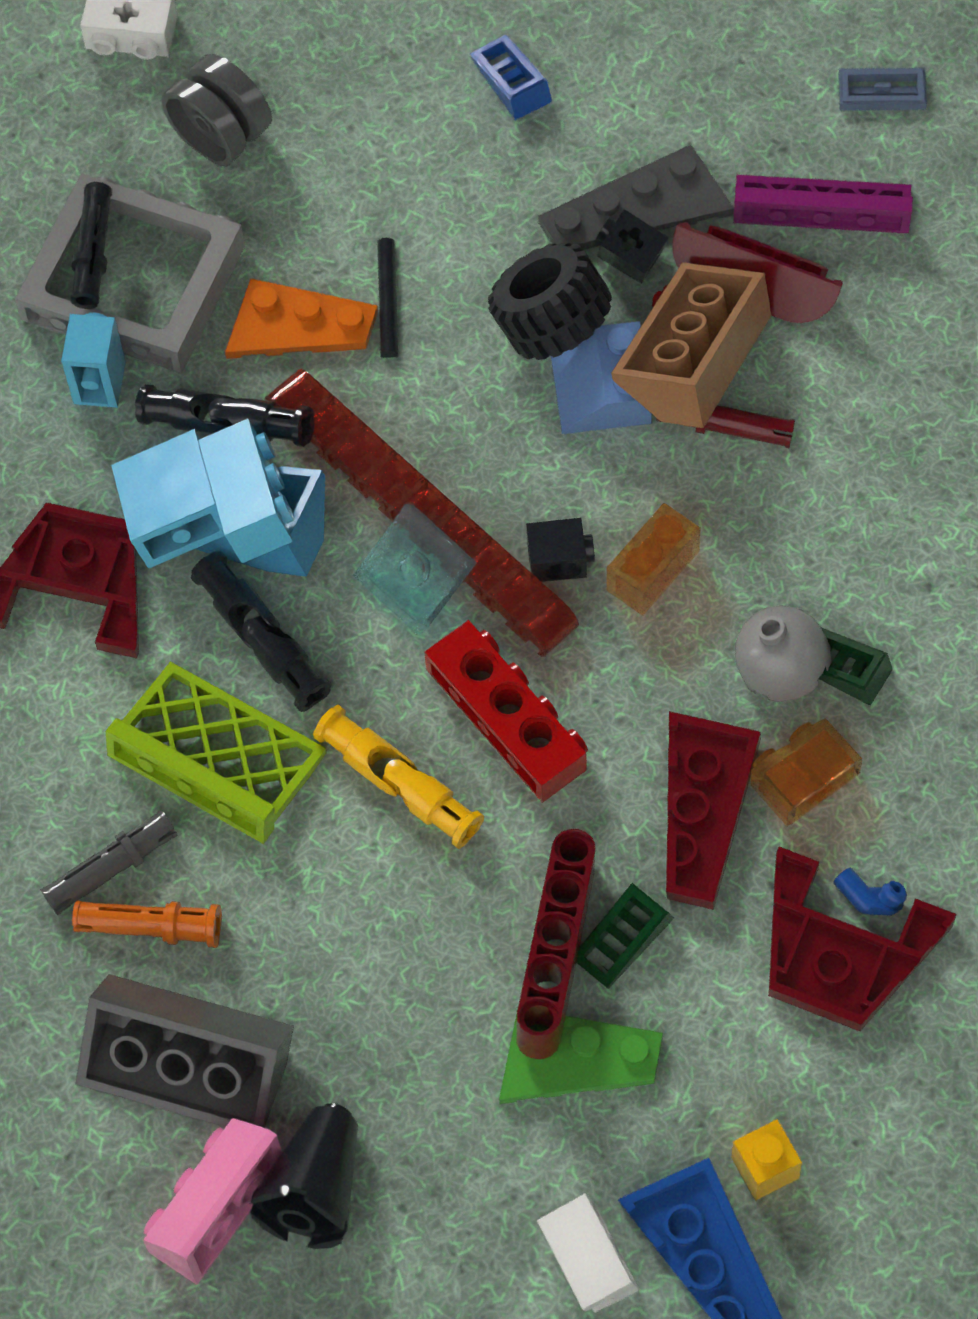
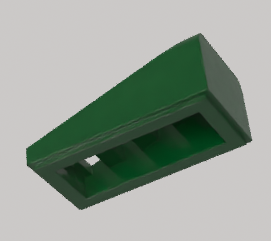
M821 627L830 645V652L833 648L839 652L829 666L828 671L825 667L823 674L818 679L871 706L893 670L888 653ZM849 657L855 659L856 661L848 673L841 671ZM866 666H868V668H867V670L865 671L864 675H863L862 678L860 679L859 677H860L861 674L863 673V671H864V669L866 668Z
M631 883L581 944L577 964L609 989L660 935L674 917L636 885ZM635 905L651 917L646 925L629 913ZM622 919L639 932L634 940L616 927ZM608 934H611L626 947L621 955L603 941ZM595 947L614 962L606 974L586 958Z

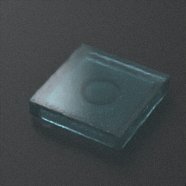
M405 504L353 576L415 634H422L431 625L477 562L413 504Z

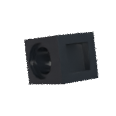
M581 518L526 523L532 583L587 577V562L595 561L592 534H583Z

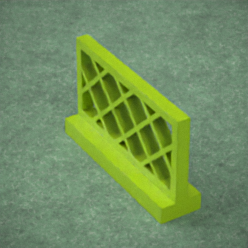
M171 661L123 720L115 718L105 731L107 756L262 844L267 841L273 832L276 820L307 782L327 753V748ZM174 678L190 687L192 698L165 702L163 692ZM197 692L203 694L204 696L198 697ZM219 703L228 708L230 720L204 724L201 707ZM194 709L198 725L171 729L168 713ZM236 713L242 716V718H237ZM162 715L165 731L145 733L135 726L141 718ZM258 725L267 730L269 742L243 746L240 729ZM233 731L237 747L210 751L207 735ZM275 735L280 737L281 740H276ZM201 737L204 753L184 755L175 748L174 741ZM298 747L310 754L303 765L283 768L279 751ZM273 754L276 769L250 774L246 757ZM240 758L243 775L225 778L215 772L213 763ZM286 779H291L290 782L287 784ZM279 781L282 792L272 804L255 795L253 785Z

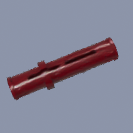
M717 405L704 428H694H696V433L705 434V430L790 448L792 435L778 433L774 430L793 433L795 420Z

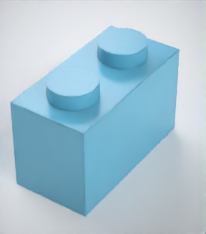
M100 313L70 314L61 362L73 404L118 408L126 360L115 317H107Z

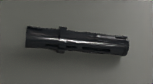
M90 182L84 187L78 251L72 256L71 267L75 275L70 301L74 306L82 309H92L98 306L101 275L107 269L104 249L108 228L110 198L113 190L103 182Z

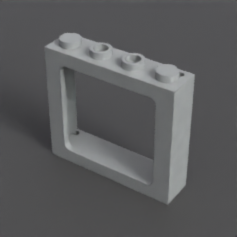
M81 173L15 298L22 321L66 335L70 314L100 313L107 317H115L125 355L182 373L245 248L242 225L224 215L213 216L198 211L193 206L184 202L173 203L157 198L147 190H133L117 185L106 177L100 176L95 178ZM103 182L112 188L109 207L111 211L209 242L165 328L160 330L94 308H78L69 300L47 293L53 277L80 228L84 187L87 183Z

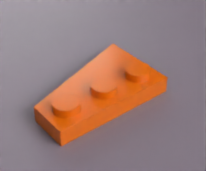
M250 278L225 350L226 359L242 358L243 355L266 354V356L283 355L286 352L312 351L313 353L366 349L378 315V306Z

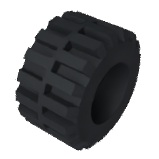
M562 242L558 245L556 243L548 244L516 260L511 267L507 268L500 275L501 278L494 283L491 289L493 292L488 297L490 305L488 309L515 351L519 355L522 354L526 359L535 357L536 360H545L549 356L554 358L562 355L564 352L571 351L579 346L581 342L590 338L594 334L595 328H599L605 321L604 316L610 312V302L612 300L609 288L587 253L583 251L581 246L577 244L571 245L570 242Z

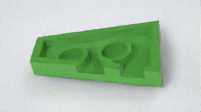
M516 1013L499 1104L539 1097H559L562 1094L594 1090L596 1092L654 1084L663 1033L566 1016L558 1050L552 1056L545 1059H532L525 1056L517 1046ZM535 1024L529 1027L530 1030L536 1032H542L549 1029L547 1026L541 1024Z

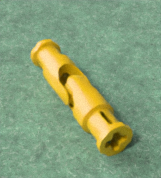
M340 705L330 708L321 717L313 732L314 739L320 743L325 741L344 755V762L386 794L394 797L398 794L402 797L405 805L413 815L426 825L434 824L452 838V845L456 848L461 849L478 832L484 821L482 813L478 810L471 812L453 798V791L433 776L418 771L412 760L369 727L362 729L345 716L346 710ZM380 759H395L385 766L382 779L372 772L375 762Z

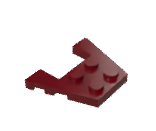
M46 502L12 545V553L0 567V628H6L20 588L103 605L107 607L95 640L97 650L137 659L139 654L136 549L130 541L125 519Z
M779 846L775 860L768 996L860 1032L952 929L957 914L915 898L899 940L895 942L804 907L803 905L818 872L820 862Z

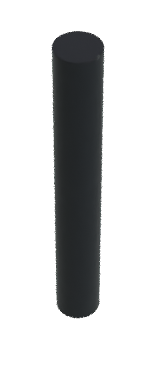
M385 237L377 241L381 358L398 357L395 241L392 238Z

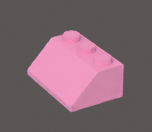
M232 1118L225 1129L219 1127L212 1133L204 1146L203 1152L206 1155L195 1170L190 1167L181 1175L174 1188L176 1195L165 1210L159 1208L147 1222L144 1229L146 1236L143 1241L148 1253L198 1285L250 1213L253 1205L250 1204L253 1192L282 1153L277 1134L269 1129Z

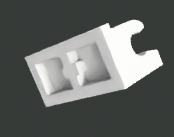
M586 1193L537 1220L583 1311L586 1312L593 1309L595 1313L640 1291L599 1210Z

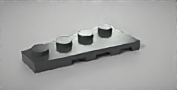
M690 144L539 215L538 223L552 244L556 243L558 245L562 242H570L571 245L577 244L585 250L601 245V242L596 240V237L609 217L617 221L624 209L656 230L675 227L680 223L694 225L698 224V221L733 216L734 207Z

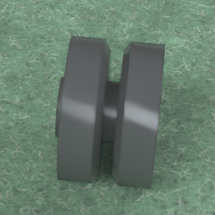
M206 54L189 70L187 74L188 79L178 80L164 93L161 99L162 109L172 128L187 145L215 165L220 167L229 166L243 153L246 148V141H255L270 126L273 121L272 113L264 95L240 68L226 58L216 54Z

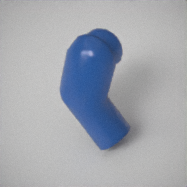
M851 867L841 872L833 882L856 910L865 915L892 916L903 908V903L907 898L906 889L900 883L890 881L882 887H868Z

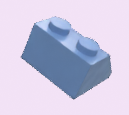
M640 321L602 325L597 329L595 328L594 334L581 342L576 348L554 358L551 356L562 434L652 423V413L612 380L611 375L613 369L641 327Z

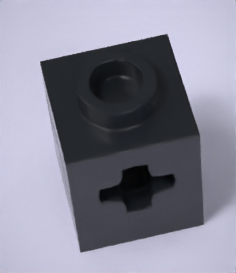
M624 209L617 221L609 217L597 235L596 240L601 242L597 257L625 275L642 283L664 251L669 237ZM629 238L636 241L635 247L630 248L629 251L621 248L623 242L626 243Z

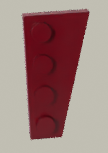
M669 711L667 899L714 910L761 741L760 731Z

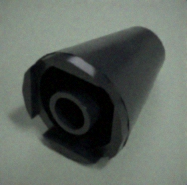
M334 1103L313 1108L253 1192L250 1204H253L250 1211L252 1219L262 1229L278 1239L288 1242V1233L293 1232L310 1237L311 1239L306 1247L311 1249H330L341 1244L348 1228L358 1123L347 1108Z

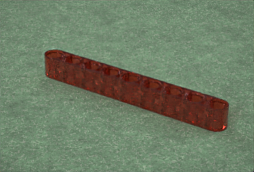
M301 368L296 370L265 396V400L276 402L278 407L298 409L303 405L310 406L315 415V429L310 442L319 449L316 453L333 469L337 470L340 468L350 478L347 481L365 498L371 496L381 506L378 509L397 527L402 524L412 533L410 538L428 555L434 553L444 562L441 567L460 584L465 581L476 591L473 596L492 613L498 611L508 620L505 625L525 643L530 640L540 649L537 653L538 655L545 657L578 628V619L565 602L308 372Z

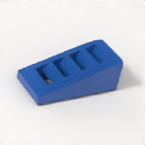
M507 34L470 53L473 62L515 120L552 102L546 78ZM505 53L509 55L508 58L493 66L488 62ZM514 65L517 66V67L514 68L513 70H511V71H509V72H507V73H505V74H503V75L500 76V74H499L500 72H502V71H504V70H506V69H508V68H510V67H512V66H514ZM524 77L526 78L525 81L517 84L512 88L509 86L510 84Z

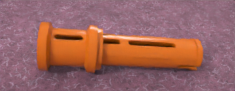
M76 901L72 914L74 932H101L106 934L162 937L163 941L169 945H177L179 941L206 942L209 948L218 947L222 925V909L219 904H212L208 909L182 907L181 903L177 901H171L165 907Z

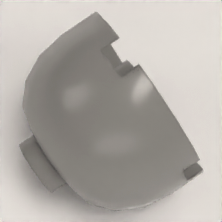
M784 605L766 607L753 614L742 626L735 642L736 665L747 688L754 694H756V691L759 694L767 695L768 700L775 702L796 700L812 692L820 684L818 678L823 674L825 667L828 671L831 664L830 645L821 627L812 616L794 607Z

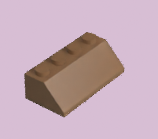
M682 262L611 373L612 380L661 422L704 428L771 317L765 274Z

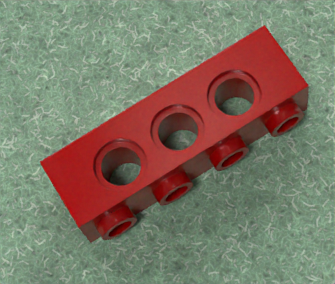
M467 620L424 651L426 670L543 803L587 770V745L574 729L567 731L557 720L558 714L556 709L545 696L541 695L537 698L528 687L529 681L521 668L514 662L508 665L499 655V646L491 634L484 629L479 632ZM478 671L487 672L491 675L482 681L473 680L469 677ZM506 704H513L520 708L513 714H504L498 710ZM537 737L545 738L549 741V744L541 748L532 747L527 743Z

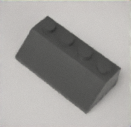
M108 974L89 997L75 1084L226 1127L230 1120L235 1118L265 1128L287 1065L294 1026Z

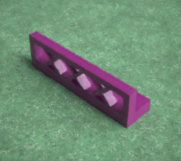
M736 174L733 223L909 234L913 201L911 185Z

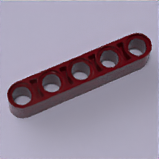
M580 829L562 831L553 841L518 1004L517 1046L525 1056L532 1059H545L552 1056L558 1050L562 1038L595 870V842L592 836ZM576 857L581 859V861L570 862L565 859ZM561 898H568L573 900V902L560 903L556 900ZM550 940H561L565 944L551 945L547 942ZM542 982H552L555 983L557 986L553 988H543L540 987L538 984ZM535 1024H541L547 1026L549 1029L542 1032H536L530 1030L529 1027Z

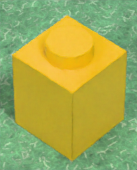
M778 1119L733 1141L731 1159L755 1201L799 1179L802 1161Z

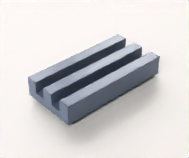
M839 68L840 111L926 110L925 68ZM848 82H917V86H892L891 83H875L874 86H848Z

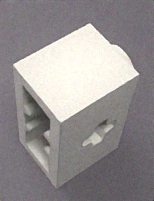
M86 0L80 25L85 48L92 49L101 55L124 52L133 53L142 59H153L156 56L169 57L178 14L175 0Z

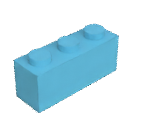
M245 419L199 439V446L224 535L241 563L293 542L288 523L294 521V517L285 496H279L278 491L285 489L277 467L274 463H269L270 459L275 458V453L266 433L257 434L249 419Z

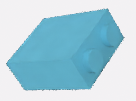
M195 429L111 465L130 541L148 569L225 536L198 440L200 438Z

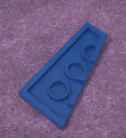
M706 1158L618 1199L711 1319H783L710 1158Z

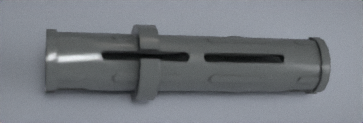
M160 810L138 827L133 828L127 833L121 831L115 835L116 840L106 848L80 863L56 881L43 887L40 891L56 915H59L73 903L108 882L118 873L132 865L136 868L144 863L142 858L162 844L178 836L167 816Z

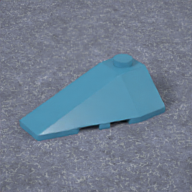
M287 466L277 467L285 489L278 491L279 496H285L294 517V521L288 523L293 542L245 563H241L225 536L200 546L196 550L209 554L221 551L228 560L266 572L307 577L324 541L325 475L323 471Z

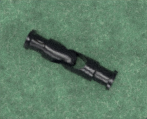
M146 384L139 389L135 400L136 419L140 424L149 425L155 421L169 423L173 428L191 431L195 429L196 432L213 434L245 419H249L256 433L265 432L270 442L274 438L290 440L299 447H305L306 444L310 443L315 429L313 409L310 406L304 405L298 409L278 407V404L274 401L260 399H235L226 395L187 389H177L175 392L161 391L150 384ZM208 412L210 414L211 422L203 421Z
M216 551L202 558L192 569L191 580L196 585H202L214 599L213 607L249 648L253 649L262 667L276 683H282L295 698L294 706L298 711L305 712L326 698L331 691V683L328 679L320 678L308 664L309 658L295 639L281 630L278 620L248 582L244 579H238L228 567L227 557L224 553ZM252 609L258 612L259 616L244 622L245 616Z

